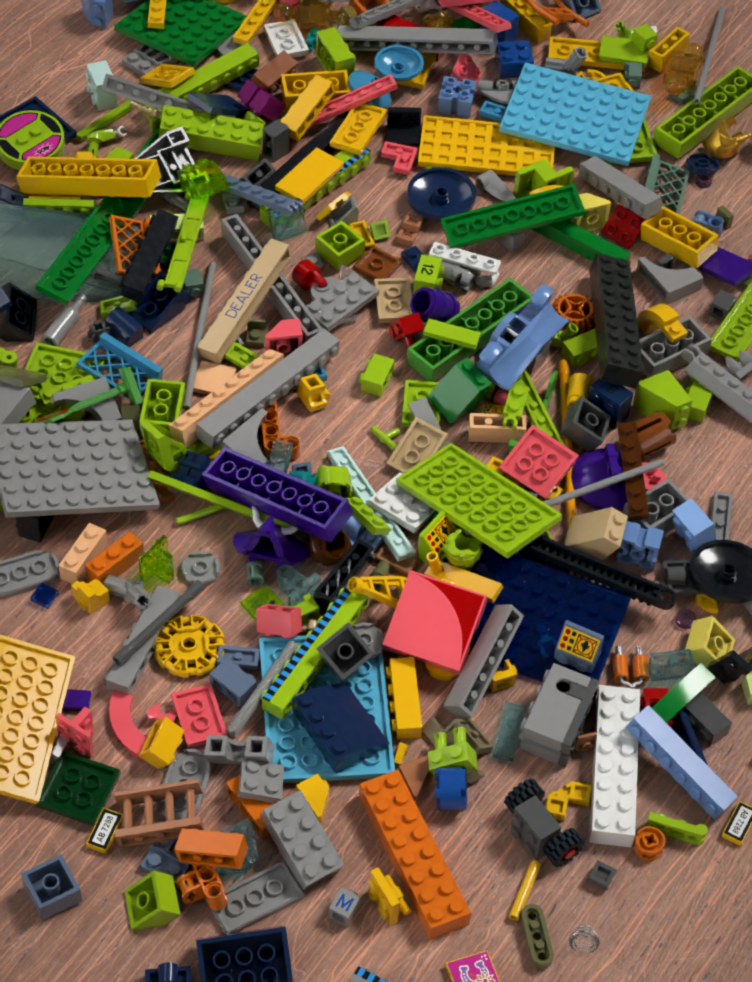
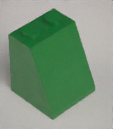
M467 357L451 368L427 396V399L450 424H453L477 408L492 383Z

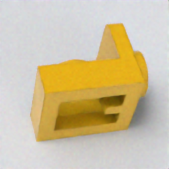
M509 659L504 660L503 671L495 672L489 684L492 692L515 685L518 673L516 667L511 665Z

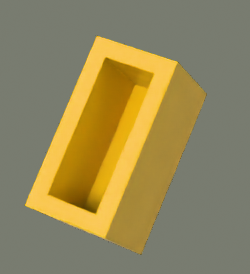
M167 717L154 721L139 757L157 769L169 766L175 758L174 753L182 743L183 739L181 737L185 730Z

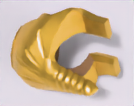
M731 116L728 119H721L716 130L709 138L703 140L702 145L716 159H726L740 151L739 146L751 137V133L746 132L742 134L740 130L730 137L728 128L737 123L734 117Z

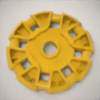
M181 615L170 619L164 625L162 633H159L155 640V651L153 652L157 663L162 669H167L169 674L182 678H189V676L194 675L200 677L215 669L219 645L226 646L224 644V634L216 623L212 624L208 618L199 615H190L188 617H182ZM187 642H192L195 644L191 648H187L184 646V644ZM195 663L196 667L188 668L187 664Z

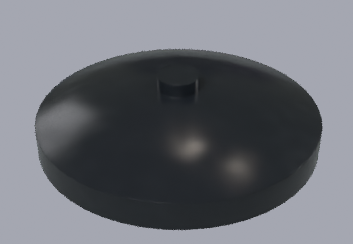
M714 540L701 545L694 551L689 564V575L693 584L704 595L719 602L739 604L751 601L752 548L732 540Z

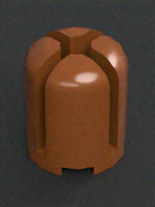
M656 411L635 421L641 459L676 443V434L672 435L669 428L671 421L663 411L660 413Z

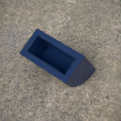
M118 306L113 309L105 319L106 327H110V335L124 345L131 347L143 339V326L121 307Z

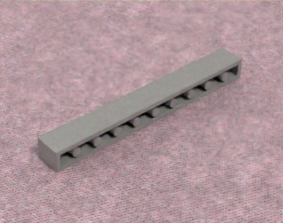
M339 25L337 29L338 33H341L344 42L348 44L350 51L379 52L387 46L405 45L414 48L419 53L494 55L498 44L497 32L491 29L365 26L353 29L349 25Z
M238 214L221 219L223 237L249 271L263 248ZM280 274L267 293V297L284 320L300 319L303 334L302 344H304L320 332L322 327L284 276Z
M322 329L197 423L196 437L211 449L221 445L226 437L261 408L265 409L269 405H273L278 398L286 395L291 388L298 386L300 378L312 375L317 368L324 366L330 358L336 357L339 353L340 340L327 330Z

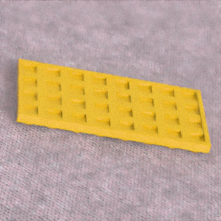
M424 115L418 166L443 167L478 173L493 170L498 175L516 176V170L543 159L553 168L555 147L499 132L501 123Z

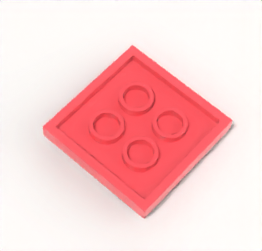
M532 424L501 463L499 471L523 487L539 494L540 498L546 501L578 460L579 455Z

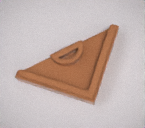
M428 755L403 763L398 767L414 801L417 800L429 773Z

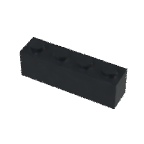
M359 538L314 591L313 599L318 604L319 609L327 613L329 604L336 601L339 591L348 585L349 579L353 576L360 577L373 561L374 547Z

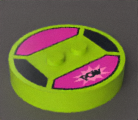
M35 110L17 112L7 117L0 124V158L13 169L20 170L29 156L61 157L64 153L65 137L63 127L56 118L45 112Z

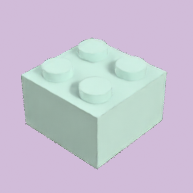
M106 60L87 64V72H85L88 82L86 85L87 92L91 94L92 103L97 106L98 111L118 107L117 95L101 90L106 73L113 75Z

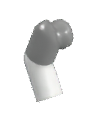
M497 271L496 275L490 274L489 276L478 277L476 284L479 287H492L500 274Z

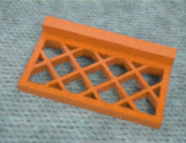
M110 215L109 222L117 274L127 276L125 274L127 269H122V263L124 262L127 266L129 264L132 265L128 259L133 257L134 252L139 251L137 249L138 244L133 239L137 238L139 241L145 239L143 235L146 227L151 226L149 224L151 218L146 217L144 221ZM115 222H119L124 227L120 229ZM131 225L138 226L139 231H135ZM127 229L133 236L129 237L124 230ZM117 236H122L126 241L124 243L121 242ZM129 243L135 250L132 252L126 244ZM123 249L128 255L125 257L119 250ZM160 263L153 275L152 280L155 278L159 271L161 272Z

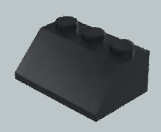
M8 282L2 289L13 306L0 313V339L6 342H32L35 336L37 299Z

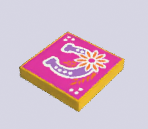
M488 950L446 962L445 964L451 982H500Z

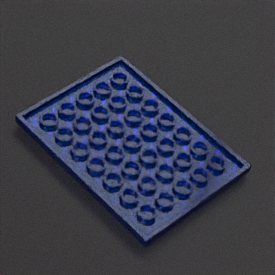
M483 543L481 547L483 552L480 559L475 562L471 572L502 583L503 589L494 603L487 601L478 629L472 637L468 655H470L495 605L512 604L524 617L499 667L503 668L504 660L509 659L511 665L516 667L517 673L544 682L543 677L546 670H550L553 663L591 677V679L600 680L632 596L516 554L507 559ZM566 620L604 636L601 655L592 673L581 672L576 667L562 664L554 658L555 648Z

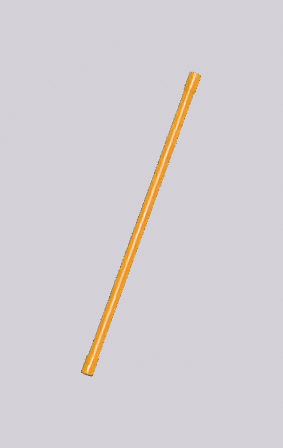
M560 360L558 362L562 426L568 411L566 400L570 374L569 362L567 360ZM562 435L564 445L573 451L572 441ZM573 466L564 476L565 493L574 490L571 477ZM575 498L566 501L567 530L570 519L576 516ZM570 571V606L579 607L582 604L579 574L574 575Z

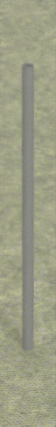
M721 6L718 12L694 97V104H699L726 11L725 6Z
M215 262L209 263L183 402V409L186 411L191 406L200 356L198 344L203 339L216 268Z
M662 459L543 502L552 507L662 467L664 462ZM464 530V534L466 537L472 536L470 533Z

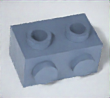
M227 658L209 673L212 687L239 708L246 703L257 687V681L251 674L245 673L237 663L231 662Z

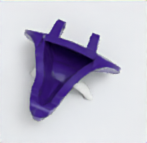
M252 506L253 522L259 529L237 532L233 538V545L236 551L243 555H249V562L258 561V558L276 562V571L282 572L284 564L289 566L298 565L309 557L308 548L291 535L298 528L294 526L281 528V525L274 524L272 515L263 523L260 520L259 511L254 506Z

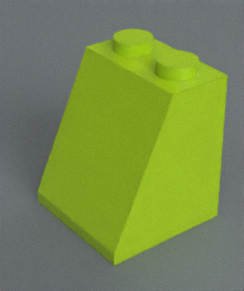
M666 370L639 381L632 406L646 416L656 411L658 413L663 411L671 421V424H669L670 430L687 424L693 400L671 372Z

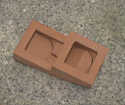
M408 214L402 222V228L397 234L395 242L412 247L424 219Z

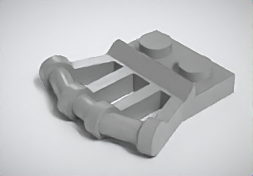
M140 43L137 49L134 48L133 52L122 59V64L143 76L161 64L174 65L179 60L162 52L151 58L158 50L150 47L143 52L147 45Z

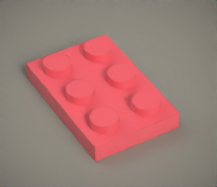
M211 683L171 693L180 727L185 730L183 737L187 749L206 745L207 735L228 736Z

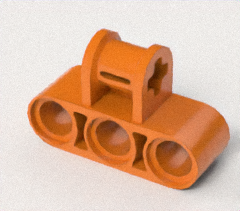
M192 864L193 871L181 875L176 880V886L182 892L184 903H193L206 898L209 907L215 911L222 910L228 903L223 884L215 866Z

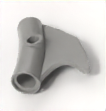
M478 80L477 95H485L499 103L509 104L518 80Z

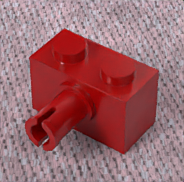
M419 312L398 318L389 324L390 336L394 338V341L404 340L406 349L416 343L414 339L415 334L424 330Z

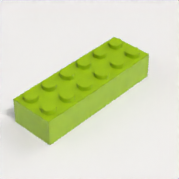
M169 105L163 106L158 138L167 131L182 126L189 139L187 145L189 149L258 161L264 123Z

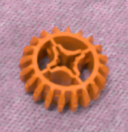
M574 292L570 295L565 293L564 296L559 295L558 299H555L552 303V307L559 315L570 320L561 331H564L570 323L576 324L579 329L578 332L581 334L594 328L592 298H587V295L581 296L580 293L577 295Z

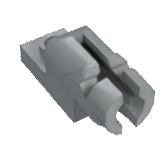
M442 260V266H445L443 277L440 278H443L444 281L455 287L460 285V289L468 292L474 284L475 279L473 278L475 275L463 269L462 265Z

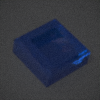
M41 583L32 594L31 601L48 609L58 597L59 591Z

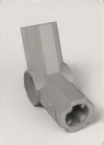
M579 47L575 48L565 60L547 57L545 68L576 75V71L585 61L588 53H586L585 49Z

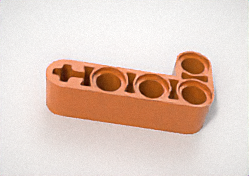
M276 401L273 405H269L264 409L268 412L265 422L261 425L264 456L269 462L293 461L300 456V441L295 436H280Z

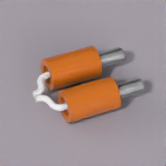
M617 645L615 647L616 655L612 657L614 681L626 684L629 688L633 689L635 685L647 682L649 680L647 657L643 655L642 646L635 647L636 656L632 658L635 683L631 685V683L626 682L629 680L627 656L623 655L622 646Z

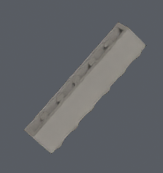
M594 156L580 163L579 174L581 179L645 220L662 212L661 197L600 158Z
M158 585L155 591L149 595L152 598L151 604L146 609H141L139 620L133 624L131 635L124 640L122 648L128 645L180 597V593ZM162 626L138 648L123 665L118 666L113 661L112 669L106 672L104 678L107 691L113 693L116 690L129 695L133 693L153 656L155 640L159 633H162L165 626Z
M512 604L495 605L443 706L455 717H473L524 617Z

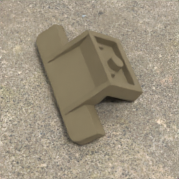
M432 717L422 728L433 744V735L437 733L439 737V732H444L447 734V746L454 745L452 730L457 728L458 732V727L466 728V741L476 751V755L489 753L494 748V745L470 718L454 719L444 729ZM478 768V771L467 773L466 782L474 784L485 775Z

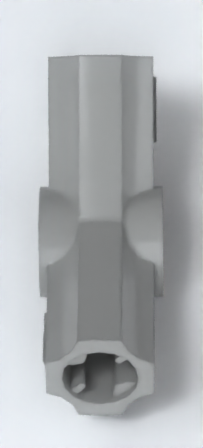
M112 575L106 577L103 585L109 590V594L123 597L124 601L134 603L138 609H146L151 604L152 598L143 589L144 582L142 580L123 579Z

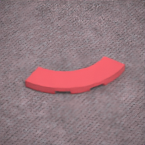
M114 690L109 706L110 722L114 735L127 748L128 752L144 760L139 757V754L147 737L136 728L132 721L130 712L133 696Z

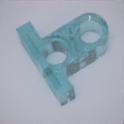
M281 565L277 569V586L289 595L288 606H295L303 602V596L308 593L312 596L321 584V576L316 572L309 578H306L290 565Z

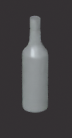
M81 294L72 306L65 307L42 336L44 344L58 347L79 318L78 311L87 299L84 294Z

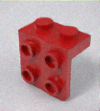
M619 204L602 228L601 233L624 248L629 249L641 233V224L645 219Z

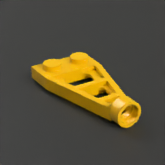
M353 576L348 581V590L352 593L363 594L396 609L399 600L391 596L389 586L397 587L400 598L407 577L369 576L359 578ZM373 584H379L382 593L375 591Z

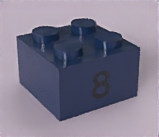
M598 378L590 386L588 401L611 416L609 425L616 429L617 423H622L629 416L634 393L624 386L604 382Z

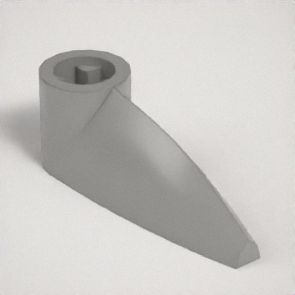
M488 170L475 178V183L480 190H486L504 202L516 199L493 170Z

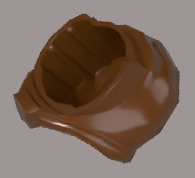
M343 529L340 530L331 543L312 534L309 535L307 542L310 556L317 563L328 567L338 563L352 546L348 535Z

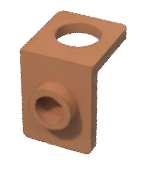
M583 728L581 732L583 735L576 737L574 752L594 749L597 733H589L587 728Z

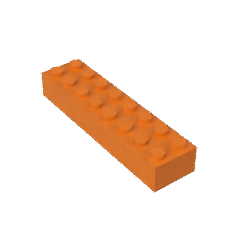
M399 769L360 783L359 798L428 939L432 940L469 925L471 911Z

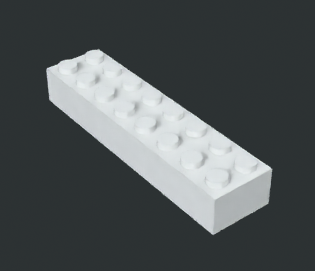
M599 685L595 712V732L597 737L593 752L589 843L632 848L636 824L638 740L625 727L640 712V689Z

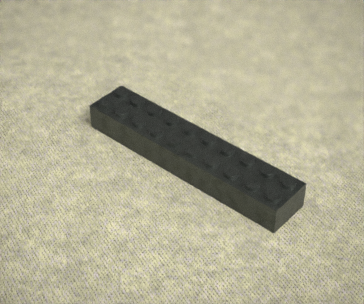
M596 253L589 273L600 380L636 389L644 371L630 261Z

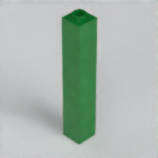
M568 220L532 229L591 261L594 260L596 253L630 261V252Z

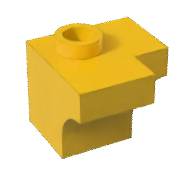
M312 374L300 378L296 394L308 410L313 412L326 408L328 403L326 400L330 398V393L318 375Z
M97 578L89 583L77 580L71 584L72 596L77 600L80 608L86 609L90 614H93L110 602L109 590Z

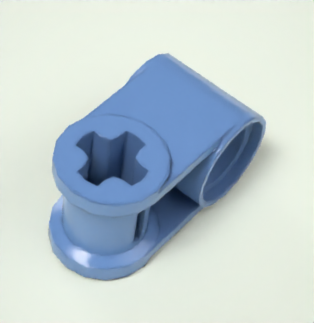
M698 210L691 221L718 234L720 238L724 223L723 219L703 210Z

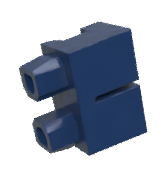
M187 450L184 459L177 458L179 466L176 472L171 471L169 477L206 491L207 485L202 474L210 465L212 459L206 455H198Z

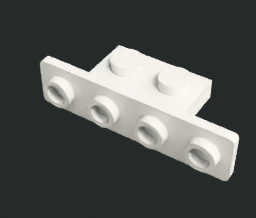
M434 242L429 252V256L462 265L463 269L481 275L482 271L496 275L501 265L500 260L455 247L450 248L448 245Z

